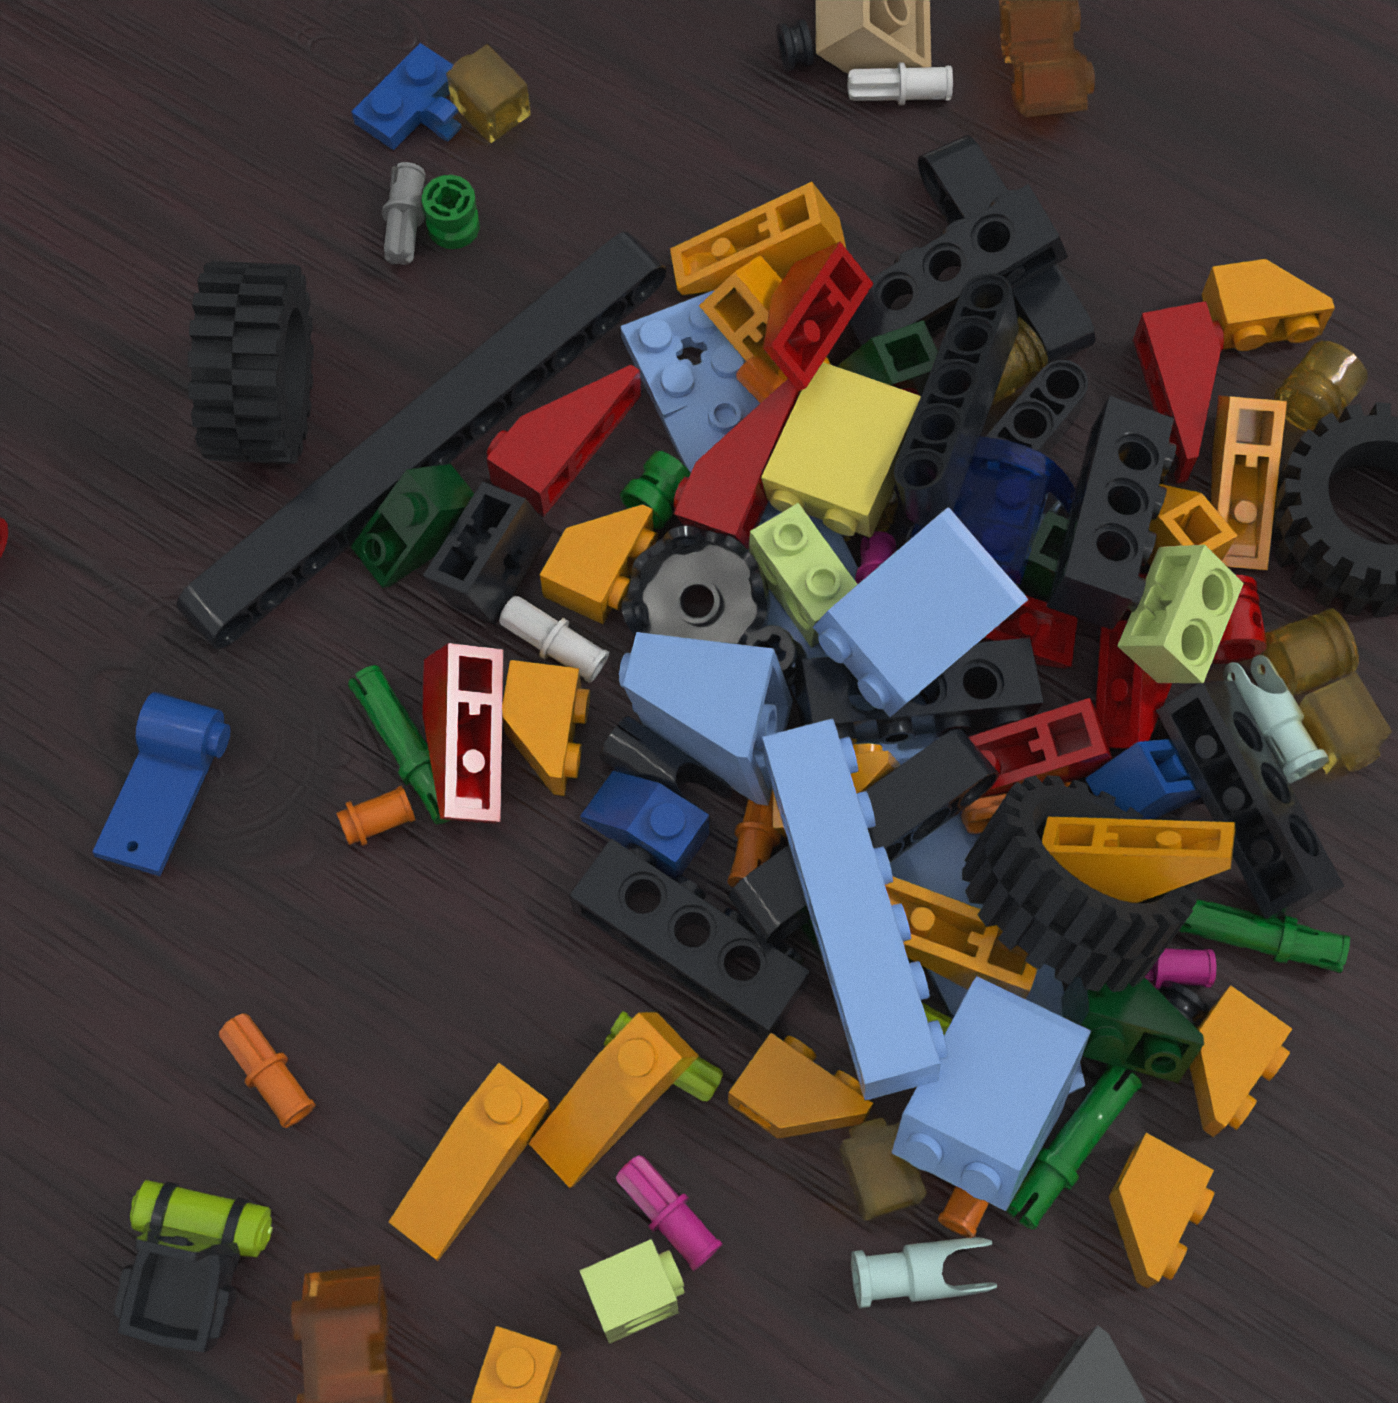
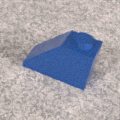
M1171 739L1137 742L1085 778L1095 796L1104 791L1116 797L1115 806L1125 812L1132 807L1143 815L1142 819L1154 820L1201 798Z
M617 771L611 772L580 815L581 821L609 839L612 838L625 848L629 843H634L646 850L658 862L655 868L673 880L677 875L683 874L709 836V814L658 782Z

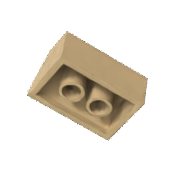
M815 0L816 54L847 74L852 69L897 68L898 63H905L906 68L931 67L930 0Z

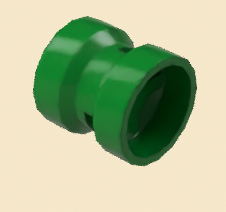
M442 175L431 180L425 186L421 197L423 211L426 216L427 230L432 241L440 247L447 249H459L471 244L477 237L480 229L475 193L471 184L464 178L455 175Z
M655 451L644 463V473L639 479H631L619 495L627 509L642 504L652 508L654 529H662L673 516L674 496L679 483L684 477H689L691 472L670 454L663 451Z

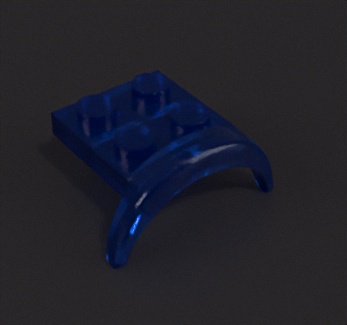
M979 437L952 512L1014 583L1021 584L1049 491L1063 504L1067 513L1070 514L1075 488L1065 472L1052 459L1041 452L1007 440ZM916 523L911 538L914 537L919 531H921L926 525H920Z

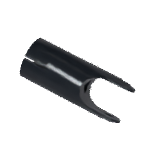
M630 716L624 717L615 726L606 739L599 755L602 761L617 771L658 782L699 809H701L699 806L688 800L679 789L681 784L687 782L699 783L724 798H731L733 795V790L726 781Z

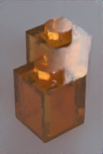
M999 0L1003 58L1005 63H1011L1014 66V83L1011 85L1014 108L1025 117L1088 110L1087 94L1094 92L1095 74L1092 62L1087 61L1086 56L1074 48L1073 32H1078L1081 25L1078 1Z
M372 1265L305 1273L302 1300L293 1301L291 1307L293 1335L295 1340H302L305 1393L298 1394L297 1403H395L387 1361L389 1311L381 1266Z

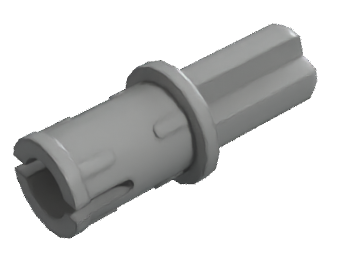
M400 162L397 164V167H392L390 196L388 202L383 205L382 216L387 222L384 242L385 260L392 265L397 263L408 265L413 261L417 227L424 222L425 217L421 207L425 171L419 165L410 162Z

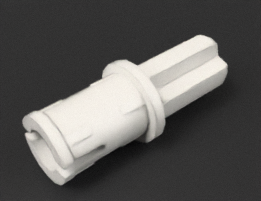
M898 63L897 68L852 69L848 75V95L853 101L898 100L899 106H904L905 100L945 99V101H951L953 91L952 67L906 68L905 63Z
M512 597L500 614V624L540 649L539 656L541 658L547 659L550 656L566 667L579 668L580 676L585 678L584 680L588 683L597 677L608 659L609 651L601 649L568 628V620L562 618L560 621H557L521 597Z

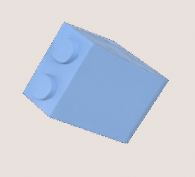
M948 507L832 606L813 628L819 634L818 640L825 653L835 662L844 663L857 678L859 691L866 701L877 709H883L891 717L1023 605L1028 598Z
M636 632L631 653H625L621 660L619 682L620 686L625 689L632 703L633 711L638 714L642 724L722 778L732 789L756 804L769 805L772 785L764 762L762 737L786 731L793 702L775 650L773 648Z
M976 976L944 1035L948 1058L940 1060L939 1080L917 1086L903 1112L892 1154L908 1161L920 1170L928 1171L967 1191L971 1196L985 1200L1006 1211L1062 1113L1091 1030Z

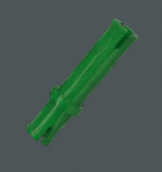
M372 665L358 671L355 676L360 680L361 684L358 683L356 678H351L348 682V687L359 700L381 738L400 766L398 771L400 778L405 785H412L431 815L434 824L439 825L450 821L440 819L428 744L392 690L380 666Z
M1197 899V903L1192 908L1193 912L1178 931L1272 955L1274 962L1287 964L1288 960L1318 966L1339 974L1343 971V965L1346 963L1350 947V936L1325 932L1297 924V918L1284 915L1282 920L1277 918L1265 919L1264 916L1251 913L1250 911Z
M1112 1064L1106 1066L1104 1073L1064 1127L1055 1136L1047 1149L1041 1148L1033 1162L1034 1167L1021 1183L1006 1210L1011 1217L1014 1218L1026 1202L1031 1199L1033 1203L1019 1220V1223L1031 1230H1036L1039 1226V1221L1063 1188L1071 1189L1079 1179L1076 1172L1086 1160L1092 1149L1133 1095L1142 1087L1140 1079L1133 1072L1115 1091L1113 1087L1126 1068Z

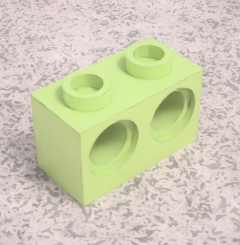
M797 503L750 531L749 552L762 568L769 589L812 648L819 644V634L813 626L832 606L858 584L801 505Z
M1206 545L1159 547L1146 576V585L1137 609L1131 612L1118 647L1157 683H1204L1244 583Z
M652 1239L580 1270L609 1344L678 1314L676 1297L685 1293L683 1289L684 1283L670 1250L658 1254Z

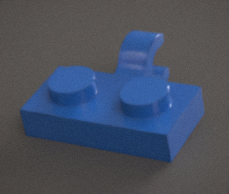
M420 43L351 111L354 123L392 150L420 123L431 129L441 139L449 142L462 128V125L452 118L458 112V108L446 99L462 82L459 68Z

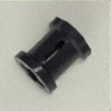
M768 625L763 629L752 632L746 641L748 646L773 648L776 654L784 651L786 653L785 658L782 662L779 661L787 686L791 687L794 685V679L802 659H807V653L788 631L779 626Z

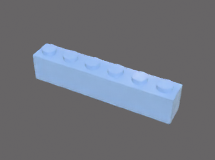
M833 718L763 736L764 762L864 1100L938 1081L940 1060L948 1058L945 1038L938 1020L927 1022L921 1000L929 998L926 977L920 961L913 963L908 961L903 941L911 940L908 920L902 904L891 905L885 884L893 882L891 866L885 848L882 846L874 849L870 839L868 828L876 826L875 817L867 792L856 793L851 778V773L858 772V763L850 737L839 739Z

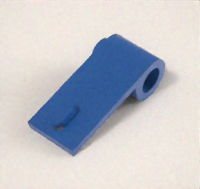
M152 692L147 697L136 725L135 739L139 753L92 851L94 857L161 876L214 757L220 758L227 748L231 728L229 724L224 723V713L221 710L160 692Z

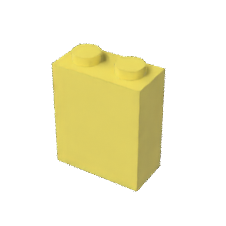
M823 362L807 388L801 391L763 472L761 479L767 500L780 512L799 503L807 515L823 520V524L836 533L853 536L857 532L871 538L896 484L894 466L921 396Z

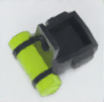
M145 1180L137 1190L136 1195L133 1196L131 1202V1227L133 1230L141 1232L142 1235L137 1237L134 1248L138 1249L134 1264L124 1267L119 1280L120 1287L114 1308V1315L120 1318L118 1333L158 1346L202 1353L212 1350L217 1344L218 1338H223L227 1334L237 1295V1289L231 1286V1282L240 1256L257 1258L269 1242L273 1227H271V1209L251 1204L250 1200L238 1197L234 1200L181 1188L177 1183L167 1181L165 1184Z

